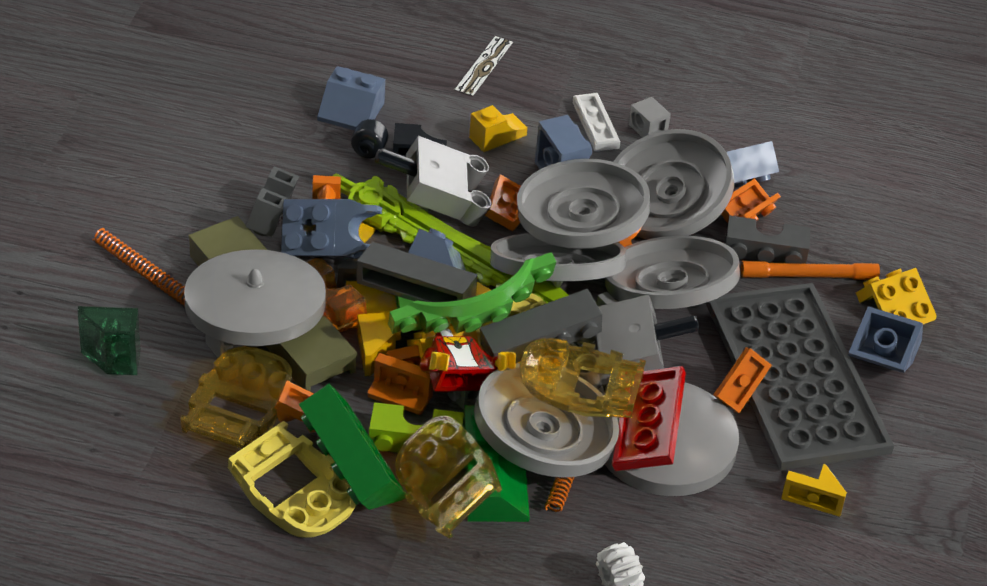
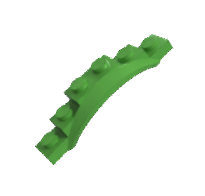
M552 252L525 260L520 270L508 281L491 291L475 297L449 302L414 301L406 306L390 311L388 325L392 334L399 331L403 333L409 332L420 324L425 334L431 331L435 333L441 332L452 324L457 334L462 331H475L482 324L489 321L499 322L510 314L513 301L521 302L532 294L535 281L537 283L543 282L552 276L557 261Z

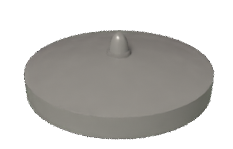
M671 129L652 133L630 144L613 161L637 172L648 185L650 213L637 235L640 238L652 239L694 234L719 217L727 207L733 194L734 173L727 152L716 140L697 131Z
M601 159L567 160L546 166L533 173L524 181L517 194L518 217L521 225L529 234L548 244L581 249L602 247L631 236L644 225L650 213V192L647 183L637 172L619 163Z
M529 233L498 239L491 245V265L495 269L513 276L520 270L525 260L552 252L557 262L552 276L547 281H552L556 288H559L563 281H583L613 276L622 272L626 267V248L618 242L595 248H565L548 244Z
M698 236L658 237L626 246L625 269L616 275L605 277L604 279L608 293L618 301L649 295L654 309L685 308L712 301L733 289L740 278L739 257L730 246L710 238Z
M240 250L216 256L202 263L191 273L184 288L185 311L189 320L197 329L214 339L244 346L273 345L305 334L320 321L325 311L326 288L318 271L307 262L295 256L271 250Z
M516 363L515 369L506 368L504 371H498L497 369L484 380L475 402L474 414L476 424L488 444L513 464L541 475L577 477L599 469L610 458L619 435V423L616 413L606 397L596 387L572 372L547 364Z
M685 382L673 464L615 471L612 466L613 449L610 458L604 465L621 481L647 493L663 496L696 494L718 484L732 469L739 445L738 427L731 412L719 399L704 389ZM624 387L618 389L607 398L616 413L618 423Z

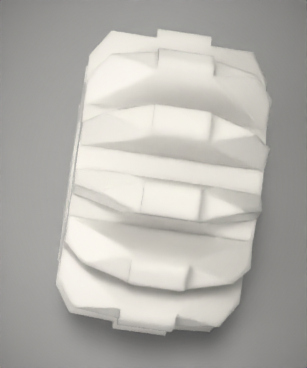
M624 542L616 543L597 554L598 561L596 566L599 569L598 576L601 577L603 586L644 585L643 566L639 562V556L635 555L634 549Z

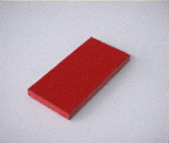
M683 366L626 374L619 417V435L614 447L612 466L615 471L673 464L686 377Z

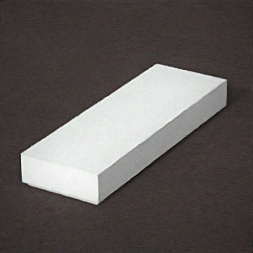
M598 93L573 96L572 103L594 152L619 149L620 140Z

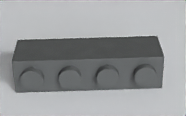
M372 242L357 260L358 284L411 301L449 302L476 296L477 274L379 243Z
M585 289L510 316L499 322L480 327L481 346L491 357L498 356L499 352L516 353V363L529 358H537L545 352L556 348H564L570 343L583 338H591L597 333L602 332V313L589 290Z

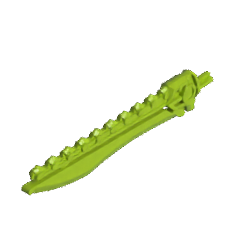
M337 173L333 175L341 177V193L349 196L348 199L363 205L382 207V214L366 218L362 221L365 224L376 228L380 232H396L401 235L403 242L413 243L419 228L429 232L430 228L445 234V238L454 242L452 246L460 252L466 271L477 274V279L482 285H492L497 288L513 277V275L503 273L491 265L490 246L457 231L416 204L407 201L392 185L384 187V182L378 176H373L372 179L366 182L356 184ZM547 280L539 283L535 281L532 290L533 294L542 298L546 303L569 296L563 289L554 287L552 281Z

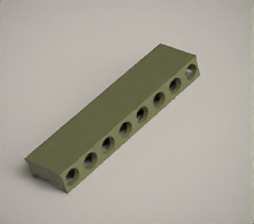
M238 216L189 235L190 257L198 266L216 256L229 252L267 250ZM324 314L320 321L305 334L283 343L265 345L297 385L310 392L311 386L345 371H348L350 374L356 372L357 352Z

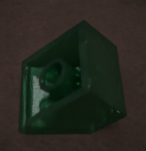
M78 306L81 353L106 374L137 375L141 351L138 308Z

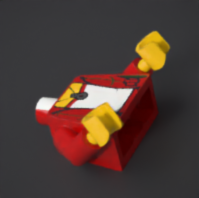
M445 329L436 333L431 347L425 350L420 362V368L423 372L430 373L434 391H479L484 380L497 369L498 371H504L506 368L515 369L516 353L499 352L498 356L491 357L480 348L474 338L470 336H453L451 330Z

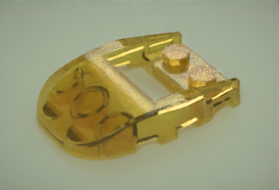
M543 338L531 342L525 348L519 371L522 382L527 390L537 399L556 408L582 416L632 418L646 361L640 359V362L637 363L623 360V353L611 350L610 354L595 350V344L583 342L582 347L569 346L567 340ZM581 369L611 374L604 397L597 396L596 400L580 398L579 393L574 392Z
M236 347L226 351L214 362V368L208 374L203 373L198 380L199 386L195 394L192 393L188 402L189 413L187 416L182 415L180 419L182 432L192 431L243 449L273 428L278 418L275 409L276 402L285 382H291L292 379L291 366L282 357L254 347ZM216 396L266 413V415L257 421L210 405V402Z
M437 416L428 420L403 444L398 452L395 468L399 482L405 486L407 491L405 497L410 504L419 510V513L427 521L436 526L435 530L449 539L453 536L451 531L495 490L497 492L502 490L490 457L479 446L472 435L455 419L449 416ZM475 458L478 463L434 504L431 498Z

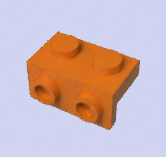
M500 174L495 180L490 197L491 207L485 216L513 231L520 223L517 209V194L521 186Z
M754 178L733 192L727 207L721 215L727 223L729 215L756 219L757 222L759 220L758 215L762 214L765 217L776 209L774 203L781 196L776 193L769 197Z
M379 353L375 359L374 382L370 386L367 396L386 404L402 405L404 410L421 415L433 396L430 373L423 372L418 365Z

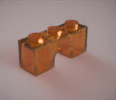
M321 257L308 261L307 263L318 271L325 283L326 305L324 315L340 333L356 326L358 314H367L365 297L350 284L336 289L335 271Z

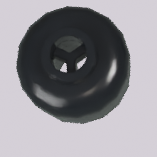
M364 120L357 125L352 135V148L359 156L373 159L378 149L385 148L389 139L388 130L377 120Z

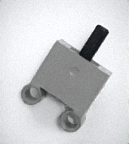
M421 136L416 138L406 153V157L385 149H378L376 152V163L407 175V201L419 205L426 212L431 209L474 227L479 224L491 207L489 197L485 193L475 190L489 170L486 160L478 155H469Z
M649 295L598 306L602 313V332L597 333L591 338H583L576 342L581 345H588L597 339L599 356L596 357L592 353H583L575 358L573 369L576 375L588 381L597 389L605 384L626 380L627 373L663 369L660 340L697 332L699 330L698 320L693 315L657 324L656 313Z

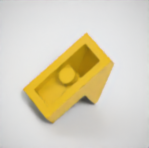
M823 464L819 479L788 471L781 499L840 517L847 492L828 466Z

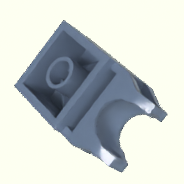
M284 199L281 252L301 260L358 259L370 245L360 239L359 226L366 218L382 214V207L363 205L351 199Z

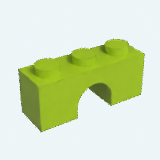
M374 402L369 436L379 451L459 460L464 419L463 412L434 409L433 418L430 422L424 425H413L403 417L404 406Z

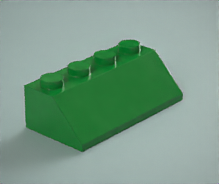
M330 383L299 404L304 412L301 416L302 421L309 431L315 429L320 437L316 440L317 445L325 456L330 454L335 461L331 467L340 480L345 478L350 485L346 491L356 505L361 503L368 510L404 500L408 497L347 400Z
M464 405L462 434L467 522H529L526 469L508 461L488 444L476 424L475 405Z

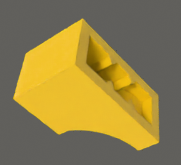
M492 105L471 113L469 138L483 152L527 136L528 127L513 113L502 115Z

